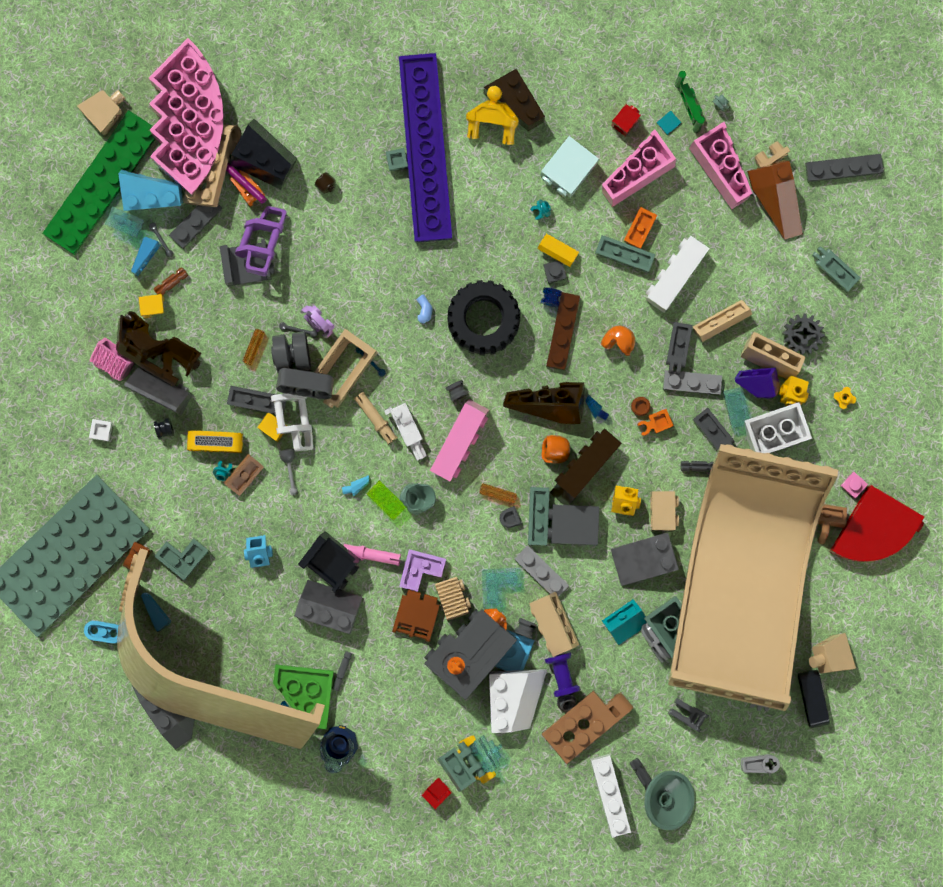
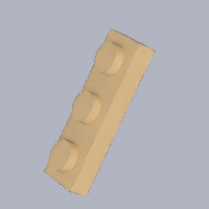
M740 300L693 326V330L700 340L704 342L751 316L752 312L745 302Z

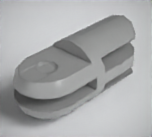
M648 623L644 624L641 629L644 638L649 643V647L661 663L665 662V660L671 658Z

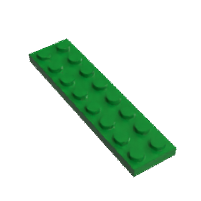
M128 110L42 234L75 255L121 190L118 173L121 170L133 173L156 140L150 132L153 126Z

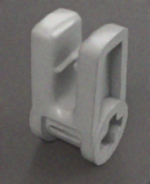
M771 754L742 757L740 764L741 770L745 773H775L780 767L779 760ZM769 759L774 762L770 769L765 765V763L769 762Z

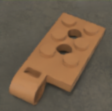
M593 690L542 732V735L564 762L568 764L634 707L622 692L615 695L605 704ZM581 719L589 721L590 725L587 729L579 727L578 722ZM567 731L573 732L575 735L574 740L566 741L563 736L564 733Z

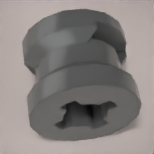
M463 380L457 381L445 388L451 395V402L469 395L468 391L463 387Z
M519 618V626L515 628L514 632L532 639V632L537 627V624Z

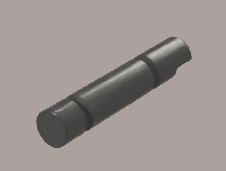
M345 651L344 658L336 675L337 678H335L333 683V690L339 691L353 653Z

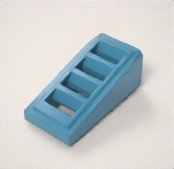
M148 237L143 238L131 269L135 276L140 275L160 248L161 244L158 241Z
M143 593L141 597L154 628L157 632H160L171 623V620L149 593Z

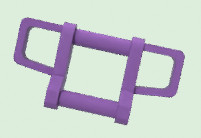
M267 206L260 218L245 222V231L240 246L236 248L235 255L241 258L247 257L246 271L248 273L261 276L268 274L271 261L275 255L274 249L279 234L282 233L284 228L283 225L287 217L286 210ZM270 213L281 216L279 223L265 219ZM264 230L272 232L267 249L248 245L253 231ZM251 257L267 260L265 267L257 268L250 266Z

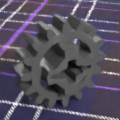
M806 313L803 314L802 318H800L799 314L795 316V320L790 318L788 320L790 325H784L787 331L782 333V335L787 336L783 340L784 343H789L787 348L790 349L792 347L794 348L793 351H800L801 355H804L805 351L810 355L812 349L817 351L819 349L817 345L823 344L820 338L825 337V334L820 333L824 329L823 326H818L820 320L814 322V316L812 315L810 318H807ZM800 323L799 329L792 330L795 324ZM804 331V334H807L808 336L803 338V335H800L799 333ZM815 339L812 345L807 346L808 340Z

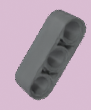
M282 368L278 372L276 390L285 394L326 400L332 397L334 378L327 374Z

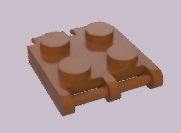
M408 589L407 595H402L392 632L396 633L397 631L407 634L411 638L414 636L425 639V642L429 643L440 605L436 604L438 598L425 594L424 599L420 600V592ZM398 626H401V627L408 628V629H411V630L408 631V630H404V629L397 628V627H398ZM414 631L425 633L427 636L415 633Z

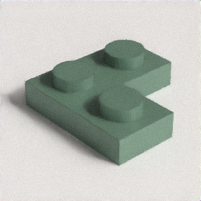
M194 538L182 553L166 541L154 557L185 581L209 550Z

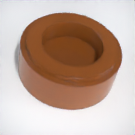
M637 397L631 403V410L637 416H644L650 410V402L645 397Z

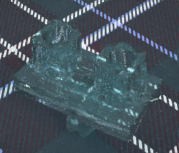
M112 207L105 225L137 238L144 220Z
M482 735L470 746L473 756L481 754L483 760L480 763L484 772L489 770L493 772L501 766L498 761L502 757L498 751L502 748L501 744L495 746L493 740L487 742L485 736Z

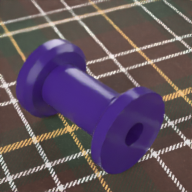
M571 652L544 659L546 664H552L558 690L554 691V697L581 690L580 686L573 685L567 659L571 658Z

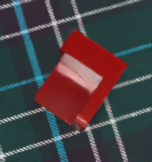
M437 778L421 796L436 809L452 793V790L440 778Z

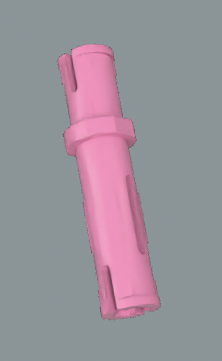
M344 544L361 561L366 559L397 566L400 565L401 560L399 559H401V554L369 549L363 545L360 547Z

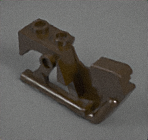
M129 311L125 316L121 315L118 321L116 350L121 356L173 387L176 386L179 380L172 375L173 359L185 368V376L187 377L193 370L196 371L202 362L199 360L201 352L182 342L177 337L160 341L154 340L148 333L149 324L135 312ZM162 354L163 368L161 369L146 359L152 358L154 360L156 356Z

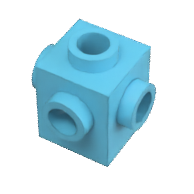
M265 535L246 538L244 556L246 561L249 560L251 568L270 565V557H273L271 545L268 546Z

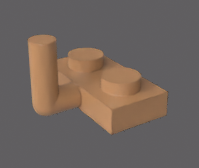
M824 504L817 523L822 524V531L818 539L820 544H825L830 532V526L845 528L847 508Z

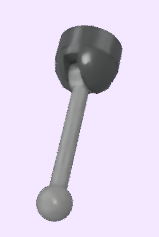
M294 449L279 451L280 459L287 463L291 484L290 494L296 495L298 491L294 485L291 462L295 457Z

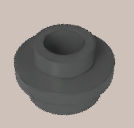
M573 694L560 696L557 700L558 708L564 712H568L576 705V699Z

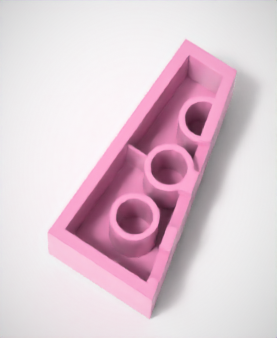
M655 129L639 145L637 150L602 184V193L612 207L675 167V156Z
M470 399L464 404L430 469L431 472L448 481H451L453 477L457 479L462 469L459 467L461 462H466L470 451H468L470 445H475L479 434H477L480 427L484 428L488 420L486 416L489 409Z

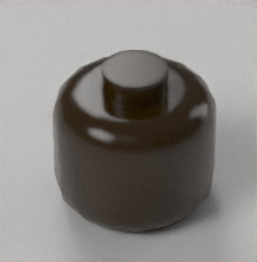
M328 172L320 175L315 181V187L323 194L331 193L335 189L336 180Z

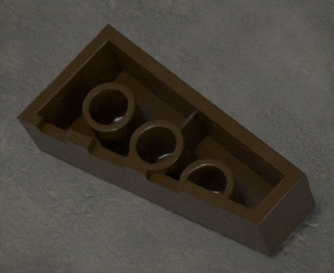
M605 428L601 433L597 431L591 437L592 443L589 447L586 444L578 453L581 456L577 460L573 458L566 466L569 470L565 474L561 472L554 480L557 484L550 491V494L563 505H570L622 444Z

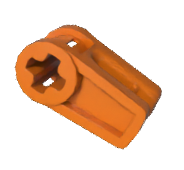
M239 170V173L247 181H249L261 194L265 196L263 191L250 178V176L247 173ZM231 176L229 179L240 192V195L250 207L253 206V202L257 199Z

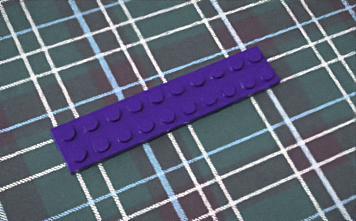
M436 53L399 56L414 241L417 243L452 240Z

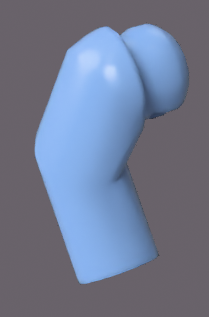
M423 294L416 299L422 308L420 315L417 317L418 321L422 324L431 319L433 312L432 305Z

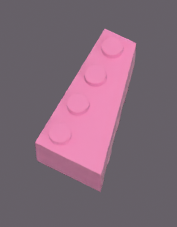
M723 122L694 140L689 149L731 209H734L751 196L752 191L744 170L741 169L739 164L740 160L732 146L731 137L728 136L726 124Z

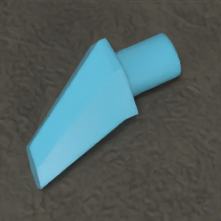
M369 475L351 482V486L342 487L343 495L352 493L355 496L369 484Z

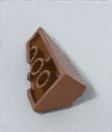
M781 161L747 171L754 194L759 198L763 208L768 212L783 239L802 235L797 194L790 161Z

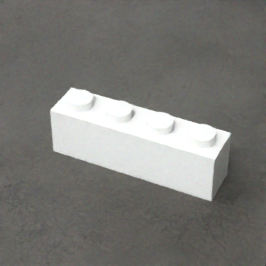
M692 236L688 240L683 239L678 246L681 249L677 255L673 253L667 262L670 266L666 271L664 269L661 270L657 276L658 283L655 286L651 285L645 293L648 295L646 301L663 313L668 309L710 249Z
M607 754L590 759L610 835L613 838L631 833L610 755Z

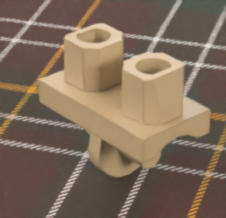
M776 141L768 148L773 154L772 157L768 158L762 151L754 157L758 168L779 162L788 155L787 153L790 150L787 146L784 148Z

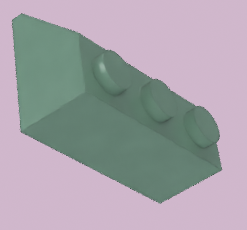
M673 596L644 618L671 658H673L682 605L677 596Z

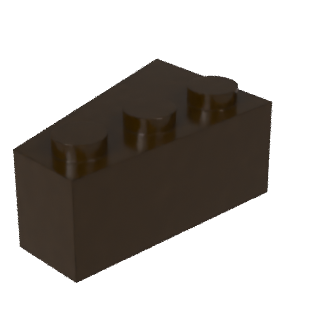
M517 69L484 86L483 93L486 96L491 86H497L501 89L502 95L497 102L506 103L517 116L519 124L527 131L544 123L545 115Z

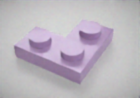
M409 549L399 587L418 591L423 573L442 578L446 559Z

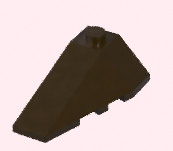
M563 382L559 383L560 387L549 389L548 385L542 386V389L533 392L529 388L506 392L503 407L561 424H581L584 412L585 383Z

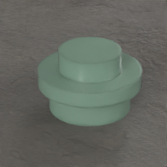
M722 94L714 96L715 99L712 102L719 109L724 111L730 108L727 105L729 101Z

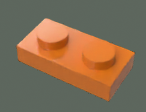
M640 207L623 242L641 249L657 215Z

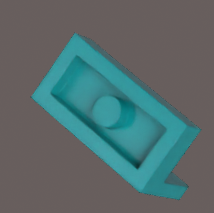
M634 599L602 620L618 645L638 633L642 626L647 623L644 619L646 617L644 612Z

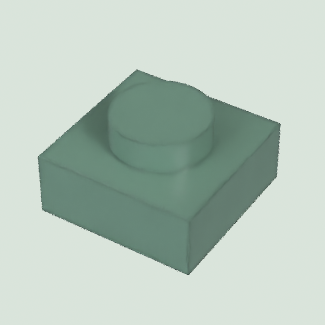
M404 148L386 151L389 171L408 168Z

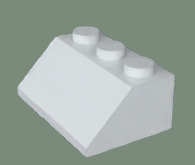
M799 402L744 421L747 441L750 449L755 452L772 453L812 439Z

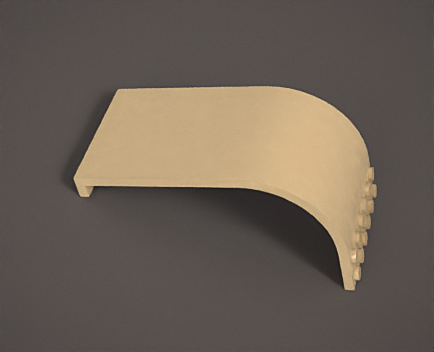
M720 445L709 474L695 528L668 685L782 711L787 710L791 701L789 693L808 559L822 508L838 477L837 469L829 466L814 465L811 462L796 461L789 457L782 458L770 453H759L751 449H741L733 445Z
M140 548L138 555L134 554L125 581L119 612H122L117 634L119 659L133 687L145 699L163 710L302 749L320 725L325 705L316 703L312 711L307 713L195 681L169 671L148 653L138 636L133 617V603L148 550Z

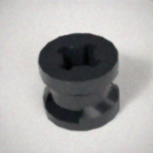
M165 418L162 422L154 421L156 435L159 440L165 436H174L170 418Z

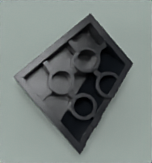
M253 119L247 125L231 155L230 165L281 190L297 161V157L258 121Z

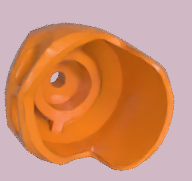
M618 325L607 331L601 341V345L606 349H611L617 342L620 350L626 356H629L634 349L636 339L630 329Z
M558 435L547 436L542 444V459L552 464H560L567 461L570 455L569 441L565 437Z

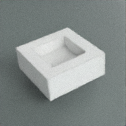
M92 419L89 438L109 442L113 423Z

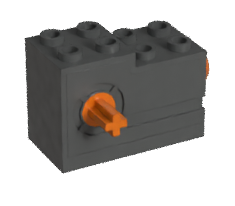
M496 608L481 609L480 611L476 609L468 618L471 620L467 626L463 624L456 632L458 637H455L452 633L449 635L444 634L437 642L440 646L436 650L432 648L424 657L427 660L424 664L465 700L517 641V638L506 630V617Z

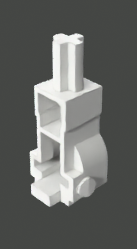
M406 403L384 410L386 415L391 413L406 446H410L416 460L418 461L426 457L427 454L420 442L422 437Z

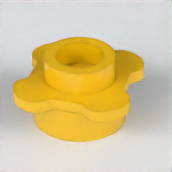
M844 387L842 391L835 392L833 395L841 409H846L847 405L856 402V397L851 394L849 387Z

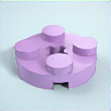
M306 305L300 311L306 314L304 319L317 332L320 330L324 332L323 337L328 338L333 333L332 330L335 326L328 319L324 320L320 316L322 313L316 306Z

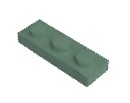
M603 235L595 252L596 255L649 273L655 257L653 253Z
M530 487L528 545L547 546L549 488Z

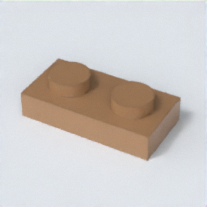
M248 454L224 484L240 496L264 466Z

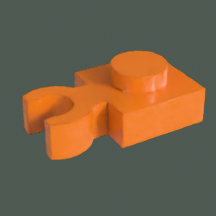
M667 409L649 415V422L640 421L637 424L638 427L645 425L647 428L645 432L641 433V436H646L652 429L657 434L673 427Z

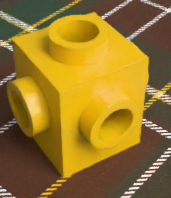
M790 376L784 381L779 390V395H781L780 402L786 406L798 402L800 405L805 403L809 395L807 392L809 382Z
M616 485L611 512L634 516L635 510L640 508L641 498L638 497V489Z

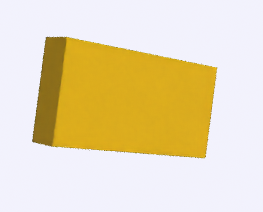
M547 233L537 248L568 267H571L579 254L577 250Z

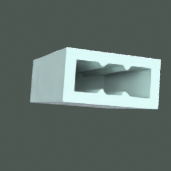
M569 136L542 169L541 179L550 186L552 184L558 188L556 191L563 197L567 195L571 198L598 164L599 158Z

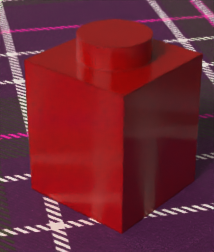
M625 104L612 120L611 126L626 137L640 120L639 110L632 105Z

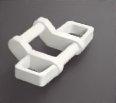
M285 393L272 395L271 400L274 402L278 428H276L277 434L291 433L295 451L312 450V425H309L305 401L307 397ZM281 401H298L302 425L285 426ZM299 432H304L305 447L301 445Z

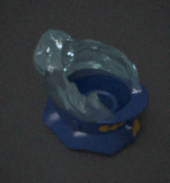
M339 725L329 728L321 739L320 757L326 762L324 768L329 773H339L342 770V766L351 761L358 749L355 732L346 726Z

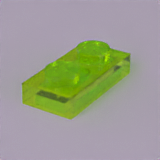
M380 480L366 493L393 521L406 509L404 504Z

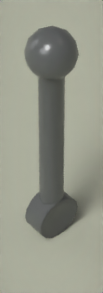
M150 223L149 228L154 231L166 251V256L172 257L173 251L167 247L157 230V225Z
M284 322L279 324L281 330L305 331L306 334L311 335L313 338L318 335L316 330L308 331L288 326Z

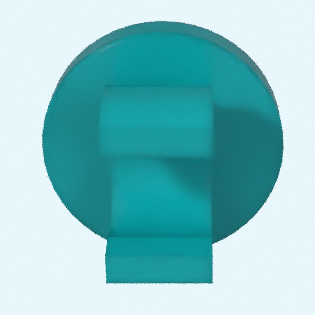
M541 199L537 201V205L532 206L530 209L531 211L539 210V215L535 217L536 220L551 215V206L547 201Z
M220 460L217 467L213 469L215 478L219 481H226L231 476L232 464L230 463L228 468H223L222 461Z

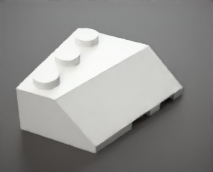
M547 669L489 672L492 733H508L530 729Z

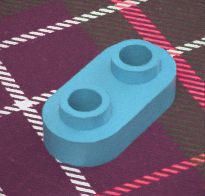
M90 621L84 627V634L90 640L117 643V636L112 637L111 631L116 630L118 634L119 625L101 621ZM93 627L98 628V632L96 634L92 633Z

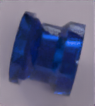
M544 287V297L540 303L546 306L559 307L558 299L562 291Z

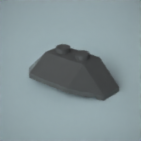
M133 687L139 703L160 734L175 750L192 739L195 719L157 707L145 699Z

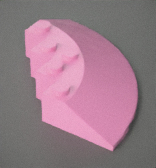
M187 38L149 77L152 86L160 92L149 105L152 111L161 118L150 129L152 136L161 143L150 157L164 173L192 195L202 184L216 159L222 138L224 114L222 97L215 75L198 47Z

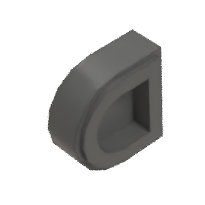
M515 506L505 509L500 514V523L506 528H512L521 524Z

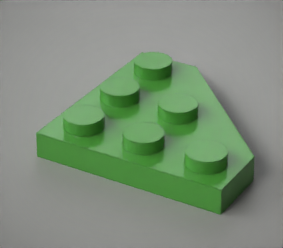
M276 664L273 684L281 692L293 709L307 713L312 711L316 703L325 705L320 725L317 728L327 729L334 671Z

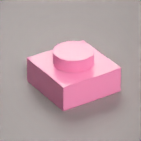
M852 472L840 486L855 499L868 484L855 472Z

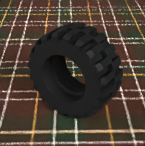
M477 280V283L473 284L470 282L466 284V287L460 288L448 307L447 320L452 338L463 350L466 349L471 354L477 353L479 356H485V354L493 355L497 351L504 350L508 344L512 343L519 329L520 309L511 291L506 290L500 283L497 285L494 284V281L490 280L488 282ZM478 301L492 302L501 312V325L490 335L475 334L466 323V313L469 307Z

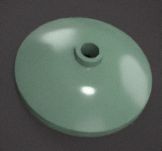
M664 771L655 776L648 785L644 800L645 811L651 823L663 830H675L685 824L694 807L695 798L692 784L685 775L676 771Z

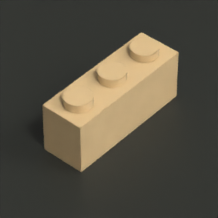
M753 332L747 340L740 356L762 368L776 367L777 374L785 379H788L790 376L796 377L806 358L756 332Z
M556 592L529 603L531 613L538 622V629L544 636L546 647L553 657L579 645Z

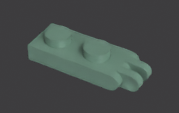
M819 247L817 251L822 256L816 252L812 254L817 260L815 264L846 293L861 278L830 249L825 251L822 247Z

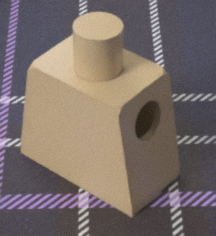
M102 90L80 103L77 107L105 137L123 115L118 105L126 98L119 90L110 97Z
M846 633L832 635L813 646L814 656L809 658V664L812 668H818L820 674L856 669Z

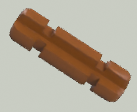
M179 268L176 274L173 273L162 281L161 285L158 284L154 288L157 295H164L166 290L169 291L180 283L179 280H183L188 276L185 269Z

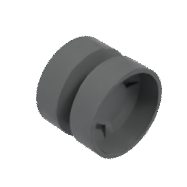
M305 331L292 333V344L288 343L285 334L272 336L273 347H271V353L277 373L282 368L292 369V363H295L297 370L311 371L309 346Z

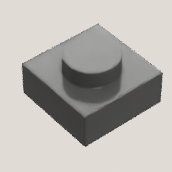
M560 261L543 264L548 284L566 279L564 266Z

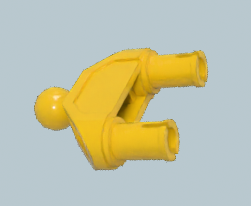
M491 86L487 91V97L490 100L479 104L466 114L468 121L467 138L472 136V139H478L480 122L502 125L504 127L502 143L506 144L507 142V145L514 144L515 128H517L519 120L506 103L497 102L502 95L499 87Z

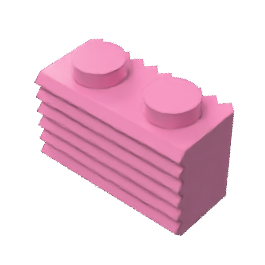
M103 338L97 343L89 360L93 362L95 367L105 370L113 379L118 381L126 378L134 365L133 362L121 356L116 350V344L107 338Z

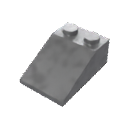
M668 533L610 549L621 586L679 570Z

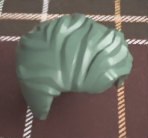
M411 483L406 485L401 491L400 501L410 513L418 515L427 511L435 504L436 495L430 485Z

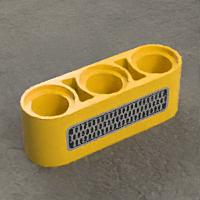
M188 431V451L242 453L243 433Z

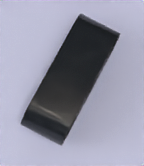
M816 669L798 673V681L809 728L829 725V715L819 671Z

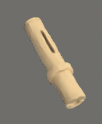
M362 392L354 398L375 426V431L382 435L388 445L394 442L398 437L388 426V421L382 418L365 393Z

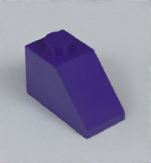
M776 367L741 370L735 377L737 384L757 398H774L780 390Z

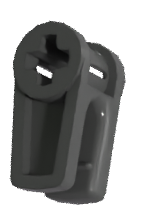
M676 698L674 703L679 708L682 707L687 710L690 716L686 717L674 709H670L668 713L697 732H700L702 723L705 718L708 719L709 715Z

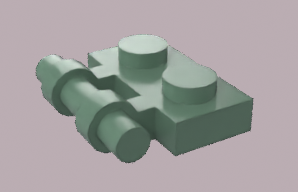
M464 741L457 745L461 753H458L454 747L437 759L459 792L476 781L472 773L475 772L479 778L485 775L481 768L482 764L480 761L477 762L471 753L473 752L470 746L467 747ZM464 757L471 765L470 768H468L465 762L463 761Z

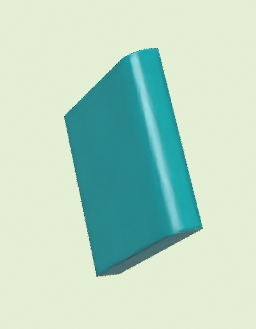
M669 111L657 124L668 135L681 122L672 111Z

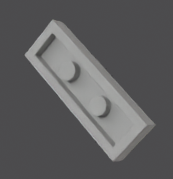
M669 370L664 371L663 390L721 395V375L680 372L679 375L676 374V371L668 373Z
M528 545L515 558L549 594L556 592L559 597L569 586Z

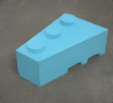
M121 170L118 173L124 211L181 206L183 203L182 188L176 182L152 178Z

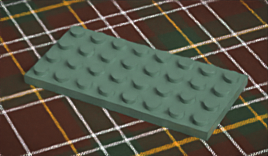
M96 475L0 567V599L36 637H40L131 549L134 542H138L151 529L99 475Z

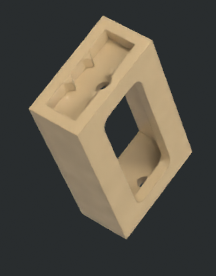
M346 329L341 333L314 372L328 374L350 343L364 351L363 357L335 395L332 394L330 399H324L323 403L330 408H333V406L339 408L378 353Z

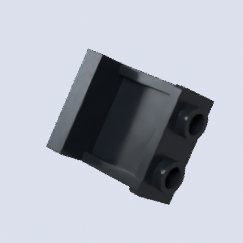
M324 531L319 535L298 565L303 569L306 567L310 568L333 587L331 591L335 593L338 589L341 591L349 582L346 580L348 576H353L360 568L357 564L361 559Z

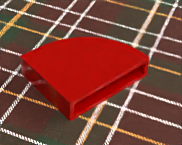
M869 485L829 552L840 558L856 562H869L887 558L900 551L908 544L916 531L919 532L922 529L924 516L876 487Z

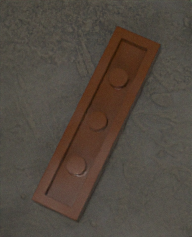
M561 293L546 367L565 371L580 300L579 295Z

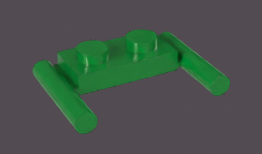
M680 71L675 87L679 88L692 125H694L693 132L699 133L705 118L702 116L703 112L700 105H697L695 102L696 95L694 89L690 88L688 83L683 85L686 72Z

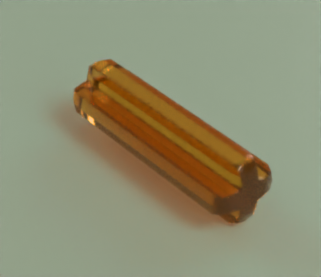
M255 329L242 360L243 363L250 366L253 365L265 335L263 330Z
M484 483L479 491L481 495L514 504L517 498L516 493Z

